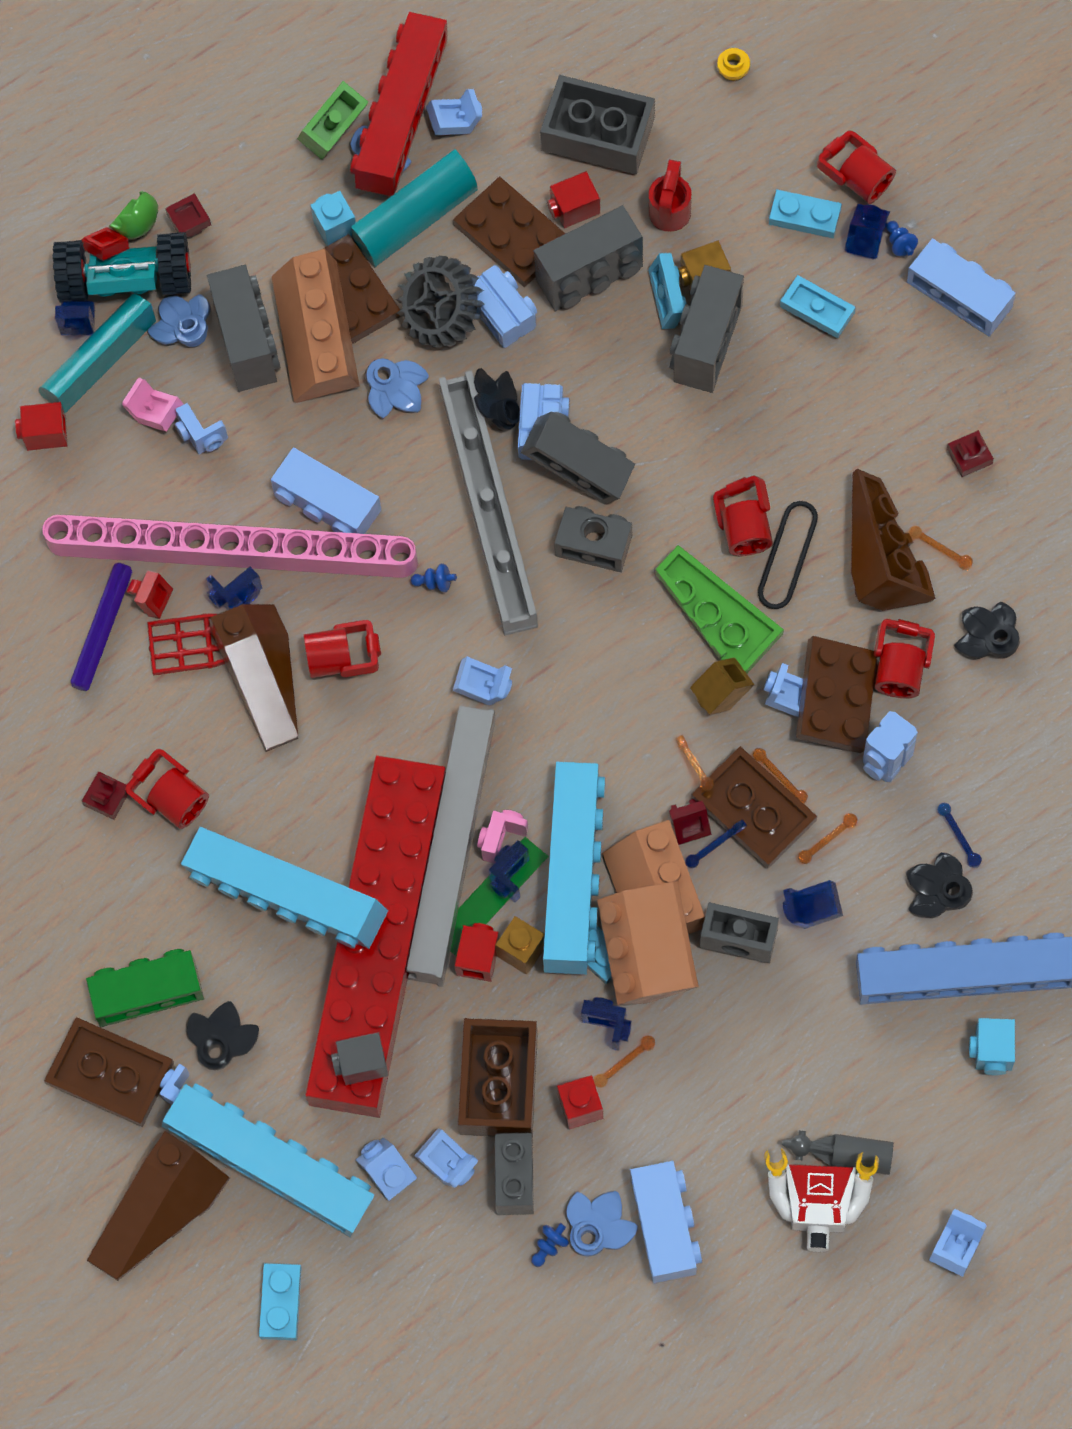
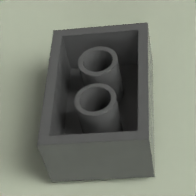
M559 75L540 130L541 151L637 175L655 119V98Z
M623 205L534 250L536 281L554 311L556 312L563 307L566 309L578 304L581 298L591 293H600L606 290L612 282L622 277L625 279L630 278L643 267V236Z
M246 264L207 274L238 392L277 382L275 370L280 369L281 366L256 275L249 276Z
M704 265L701 276L695 275L690 290V295H692L690 306H684L680 319V325H683L680 335L675 334L670 348V354L672 355L670 369L674 370L675 383L713 393L743 305L744 275Z

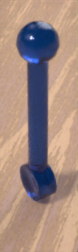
M945 802L941 803L937 809L938 813L941 816H945L966 852L968 866L978 868L982 862L981 856L972 851L951 815V806Z
M741 820L734 824L730 830L696 855L687 856L685 860L686 865L689 868H696L699 860L733 835L747 827L745 821Z

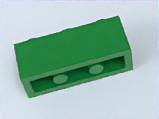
M184 949L170 950L164 953L162 958L151 961L148 958L137 959L128 964L129 967L118 970L111 967L103 968L94 972V976L86 978L95 1018L100 1027L204 1000L195 959L191 950L185 952Z

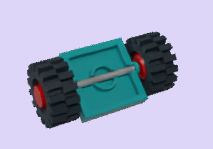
M185 232L158 234L157 246L129 248L106 260H101L90 254L89 264H86L82 240L54 242L52 253L54 261L53 270L59 303L87 301L88 295L95 294L106 297L121 292L143 294L149 290H156L157 272L160 273L163 295L191 293L190 256Z

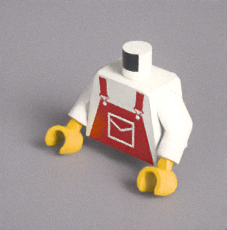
M781 1149L782 1158L776 1163L770 1161L769 1151L767 1150L764 1153V1159L767 1168L770 1170L768 1172L770 1199L782 1219L791 1222L792 1230L807 1231V1250L813 1252L829 1251V1232H844L845 1224L856 1222L869 1203L873 1184L872 1175L876 1173L879 1164L878 1156H875L874 1165L871 1167H865L861 1163L863 1152L857 1157L856 1168L787 1164L788 1160L783 1149Z

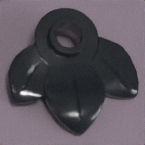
M482 368L477 369L474 384L479 394L474 396V401L479 412L485 418L492 420L499 429L503 431L512 429L520 420V408L516 402L517 393L509 372H503L495 381Z
M999 602L993 607L992 611L978 606L963 610L962 621L968 633L954 644L955 649L959 653L970 658L981 659L990 654L999 658H1007L1016 652L1020 644V637L1015 629L1016 613L1009 605ZM1001 637H1007V639H1006L1005 641H1002V642L996 641L997 639H999V638H1001Z
M941 852L937 856L934 865L918 864L906 872L910 885L919 893L909 907V911L916 916L935 918L947 909L957 910L964 908L972 899L973 888L969 880L963 876L962 864L956 857ZM960 887V891L957 894H948L951 888Z
M227 1001L219 1006L209 1019L201 1014L192 1013L187 1025V1034L191 1042L198 1047L197 1055L200 1063L207 1069L220 1070L225 1068L233 1057L245 1055L254 1047L259 1036V1027L252 1024L241 1025L236 1007L231 1001ZM213 1048H220L222 1050V1054L218 1058H211L209 1053Z

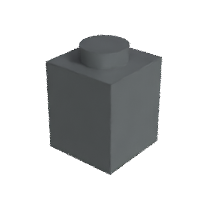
M379 1032L336 1041L338 1053L331 1054L336 1076H343L345 1085L388 1076Z

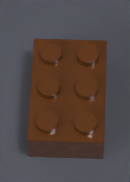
M464 1018L458 1116L460 1135L495 1136V1134L532 1133L533 1138L538 1040L537 1021Z

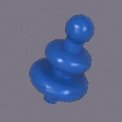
M888 222L886 229L891 233L889 242L892 244V252L900 257L911 256L917 247L918 238L914 234L909 233L906 228H899L897 222Z
M439 564L436 571L433 568H428L423 576L414 574L411 577V583L416 587L425 584L429 590H434L437 586L444 593L449 590L451 581H456L457 576L456 574H450L446 564Z
M560 1223L556 1229L549 1225L542 1227V1232L547 1239L541 1238L537 1241V1246L540 1250L532 1256L531 1260L534 1266H542L547 1255L556 1256L558 1253L555 1247L556 1244L561 1247L568 1246L569 1241L562 1234L566 1228L565 1225Z

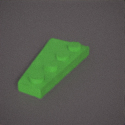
M679 545L656 568L657 577L720 660L735 657L744 671L748 673L783 635V628Z

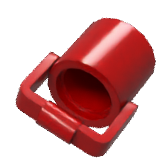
M847 131L841 137H836L823 148L817 161V168L838 185L842 186L845 184L869 204L875 202L887 190L896 175V170L877 155V150L854 131ZM850 142L857 149L850 154L838 171L827 161L836 156Z
M669 159L665 175L657 178L649 188V218L655 227L665 232H674L682 229L691 218L692 191L688 182L681 177V161Z
M757 476L743 477L727 484L725 488L714 493L713 501L718 525L722 530H725L730 554L735 556L755 555L769 549L773 545L767 511L770 510V502L766 484L762 478ZM754 486L756 487L758 500L740 501L725 507L724 499L734 497L750 490Z
M891 619L882 621L878 627L874 656L880 657L875 689L878 692L895 698H914L919 695L923 668L929 669L935 640V633L932 629L898 619V621ZM886 629L912 637L927 638L925 651L917 646L906 643L892 642L883 645Z
M369 620L337 624L334 626V630L304 634L311 678L340 674L342 677H352L375 673L379 669L378 657L381 655L379 636L374 633L372 622ZM366 631L367 655L371 658V662L352 665L347 634Z
M156 749L148 759L145 758L133 772V778L126 785L125 789L129 796L154 815L158 811L179 829L189 826L200 815L209 799V794L186 776L189 770L162 749ZM163 756L176 768L168 770L161 776L151 789L146 802L134 791L141 782L143 783Z

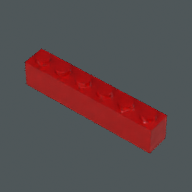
M409 12L405 24H399L396 35L397 48L396 50H390L387 60V69L389 70L387 76H381L378 86V95H380L378 102L373 101L370 107L369 121L371 122L369 128H363L361 133L360 154H355L351 162L350 173L355 175V189L387 196H393L396 193L448 40L447 20Z

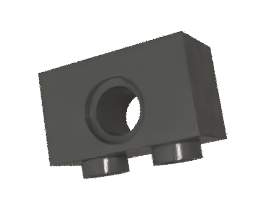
M565 506L555 540V556L622 573L632 539V522H628L624 517L615 514L608 516L595 514L591 509L582 506H576L575 508ZM592 532H598L603 535L597 541H591L586 538Z
M709 902L700 937V948L770 963L778 931L779 918Z
M532 1133L495 1134V1196L497 1215L534 1214Z

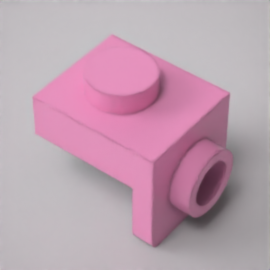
M141 378L136 380L122 402L123 407L138 423L166 432L177 417L175 409L184 405L178 397L154 390L146 380Z
M503 810L502 813L493 811L488 828L482 827L478 838L477 847L482 848L483 861L497 864L506 832L527 836L528 821L523 819L520 813L511 810Z

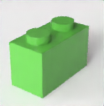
M342 81L304 127L297 139L323 160L369 102L346 82Z

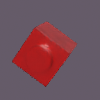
M587 171L550 186L551 199L547 200V205L554 219L559 218L564 228L601 214L600 197Z
M61 402L20 406L21 419H15L17 439H23L27 451L68 447L66 415Z
M474 923L472 927L463 925L455 962L456 976L492 982L497 958L495 945L499 940V932L493 931V927L481 923Z
M592 1075L557 1086L559 1101L569 1130L603 1119V1108Z

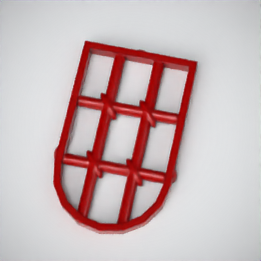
M204 613L201 615L147 622L153 675L206 668L211 669L224 665L223 659L214 662L213 652L219 651L215 644L212 645L209 619L217 614ZM204 620L205 630L181 631L180 623ZM175 624L176 634L153 637L152 627ZM206 637L207 647L190 650L183 649L182 638ZM165 640L177 641V651L155 654L154 642ZM204 653V655L208 654V663L186 666L184 664V656ZM175 657V659L179 660L178 667L156 669L157 659Z

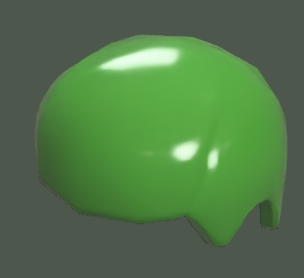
M141 191L138 199H132L109 227L128 239L133 240L143 237L155 225L158 214L157 201L149 193Z

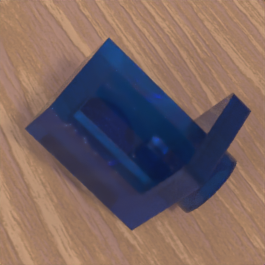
M858 203L850 222L845 251L876 259L889 220L890 211L880 209L875 205Z
M63 302L61 306H55V320L60 334L92 335L95 332L94 302Z
M251 566L224 588L212 575L206 578L209 589L206 594L219 609L224 606L229 610L242 604H250L259 596L262 589L260 577Z
M519 840L511 847L509 845L503 847L494 858L496 863L489 869L490 881H492L489 885L493 891L503 899L508 896L515 903L520 898V890L510 879L530 860L528 848Z
M831 880L799 891L792 888L783 890L785 897L783 911L786 918L794 925L806 929L843 916L836 883Z
M595 997L592 1001L584 1000L581 1011L582 1023L614 1029L612 1049L620 1051L621 1042H628L632 1027V1020L626 1019V1008L614 1006L613 1001L600 997Z

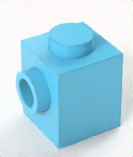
M341 191L322 195L315 203L310 205L314 225L326 246L348 234L353 238L351 226L356 223V219Z
M978 1018L976 1036H970L969 1058H975V1069L984 1070V1073L987 1075H1004L1006 1071H1012L1015 1063V1019Z

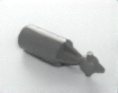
M799 1130V1134L792 1139L783 1140L782 1146L790 1149L796 1155L795 1160L802 1161L803 1156L811 1152L833 1167L856 1168L857 1157L861 1152H863L861 1163L865 1167H871L874 1165L875 1156L877 1155L879 1164L876 1173L890 1175L894 1142L840 1134L810 1141L806 1136V1131Z

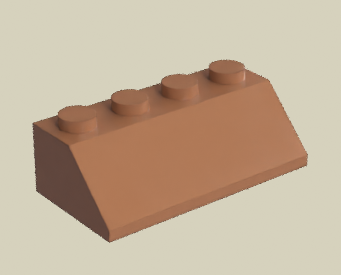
M325 248L292 257L271 277L294 402L299 403L359 387L337 261Z

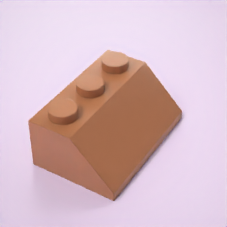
M669 820L637 830L602 853L616 893L668 882H678L688 934L702 930L705 915Z
M678 882L625 890L597 900L617 1005L647 1004L699 987Z

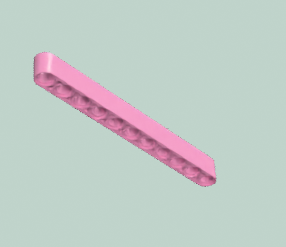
M53 515L44 522L42 527L43 535L50 551L55 555L66 557L396 578L412 575L418 566L415 545L409 538L403 536L73 515ZM58 532H68L63 539H53V536ZM98 533L102 535L95 542L87 541V538L92 534ZM126 536L136 537L130 544L120 543ZM160 538L170 539L164 546L154 545ZM194 540L204 541L203 545L199 548L193 549L188 547ZM229 542L238 543V546L233 550L227 551L222 549ZM263 544L273 546L270 551L265 553L256 551ZM298 546L307 548L301 555L291 553L293 548ZM336 548L341 550L340 554L335 557L325 555L330 549ZM364 551H373L375 553L370 559L359 557ZM399 553L410 555L405 561L399 562L393 559Z

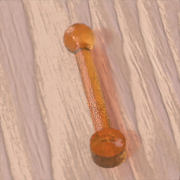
M912 526L909 529L911 538H919L954 559L962 570H969L971 568L973 560L970 556H960L924 534L919 526Z
M684 736L677 737L676 742L679 748L683 750L701 780V788L706 791L711 790L714 786L713 779L706 776L688 747Z
M763 748L755 749L753 751V758L756 761H761L791 793L805 804L808 798L807 793L804 790H798L766 757L767 754Z
M852 813L846 814L843 823L808 851H801L798 855L799 861L802 864L810 863L815 853L846 828H854L858 821L856 815Z
M649 1035L644 1036L640 1046L604 1074H597L593 1079L595 1086L599 1088L605 1087L610 1077L643 1051L653 1050L655 1047L654 1038Z

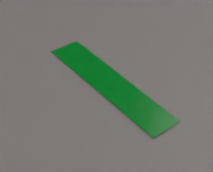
M524 837L459 907L450 950L456 957L463 925L472 927L474 923L487 924L549 857L528 838Z

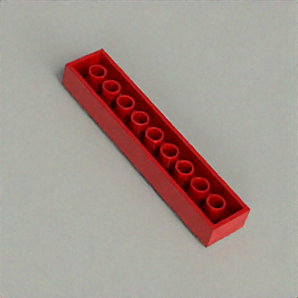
M377 755L375 757L348 888L377 899L388 910V913L369 949L358 944L353 949L337 941L305 1095L309 1106L380 1118L388 1076L345 1085L343 1076L335 1075L331 1054L338 1053L336 1041L379 1032L389 1075L409 975L406 969L446 774L445 766Z

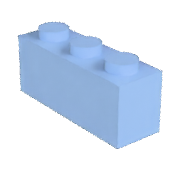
M933 238L910 265L908 270V284L989 337L1013 308L1016 293L1008 283L1001 279L996 280L985 273L979 264L973 261L968 262L957 255V252L950 245L939 243Z
M294 447L271 478L274 496L280 502L287 506L292 504L303 509V513L309 519L317 523L322 520L332 526L331 529L334 532L365 534L381 512L379 496Z
M674 1161L630 1169L631 1182L653 1283L696 1275V1264L702 1263L698 1241L691 1242L688 1228L694 1227V1221L690 1205L683 1207L681 1193L687 1192L683 1171L675 1170Z

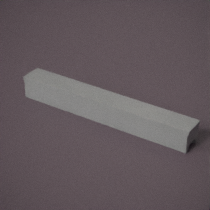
M471 370L465 372L466 376L446 380L445 377L439 378V385L504 636L538 628L537 613L485 418L479 412L474 401V396L478 392L475 388Z
M459 706L406 969L409 972L408 980L437 984L439 987L444 986L496 722L493 709L483 710Z

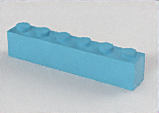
M556 762L543 955L544 973L587 975L588 962H595L596 941L589 940L590 929H597L598 907H591L592 896H599L600 874H593L594 863H601L602 843L601 841H595L596 830L603 829V809H597V800L605 796V777L599 776V765L597 763Z
M199 827L181 862V865L191 872L189 878L205 887H208L210 882L219 886L218 890L221 893L234 899L242 895L248 898L247 903L262 911H266L268 907L277 910V916L290 923L295 924L297 919L307 923L306 928L319 935L325 936L328 931L337 935L335 940L353 949L356 944L368 949L370 948L388 913V910L375 898L203 827Z
M184 1084L162 1121L163 1128L351 1237L375 1196L369 1192L370 1185L354 1176L350 1180L337 1173L339 1167L324 1158H320L319 1161L314 1160L306 1155L307 1148L292 1139L285 1143L274 1136L276 1130L261 1121H257L256 1124L251 1123L243 1118L245 1112L235 1105L226 1102L222 1106L211 1099L213 1093L198 1084H194L193 1087Z

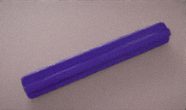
M115 563L70 681L72 687L78 690L87 691L92 683L132 575L131 567L126 564Z

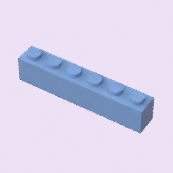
M1049 933L1043 935L1042 939L1028 940L1027 936H1013L1007 938V942L992 943V939L982 938L971 941V945L958 946L956 942L945 941L935 944L933 948H921L918 944H908L899 947V950L885 951L883 947L867 948L863 950V953H858L856 959L860 1005L1072 988V936L1064 937L1063 933Z

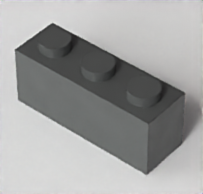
M551 411L537 417L523 446L522 454L603 504L620 499L635 466L634 462L626 458V454L622 450L606 446L598 441L599 438L596 434L589 430L579 429L571 424V420L562 413Z

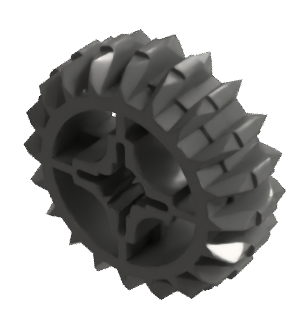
M447 256L424 258L423 263L413 264L414 272L404 274L408 281L407 284L399 285V288L404 291L403 297L400 296L396 299L399 303L403 304V308L397 314L406 317L401 326L405 329H410L409 336L419 339L421 344L432 345L437 348H442V346L451 347L456 345V341L467 339L466 331L472 332L476 330L472 321L482 318L476 311L477 307H481L484 303L477 300V295L484 290L474 286L479 278L474 274H470L471 268L468 265L461 264L459 259H449ZM444 275L452 282L455 291H452L449 283L445 282ZM425 312L429 313L431 321L435 322L436 328L428 321Z

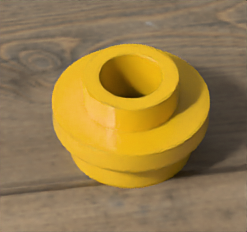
M730 48L719 55L717 68L724 78L736 81L748 73L750 59L743 50ZM735 60L739 63L737 65H731L728 62Z

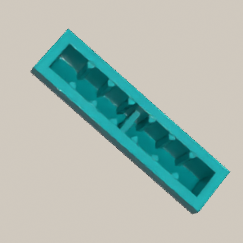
M456 149L451 151L351 226L353 241L374 267L378 266L478 190L477 182L471 169Z
M131 294L39 387L40 395L50 403L61 402L66 413L156 322L152 304L137 294Z

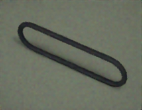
M806 501L793 502L785 510L759 585V599L764 606L770 609L783 608L790 602L818 520L816 509ZM805 506L812 512L813 519L787 597L781 603L771 604L764 598L763 590L789 513L795 507Z

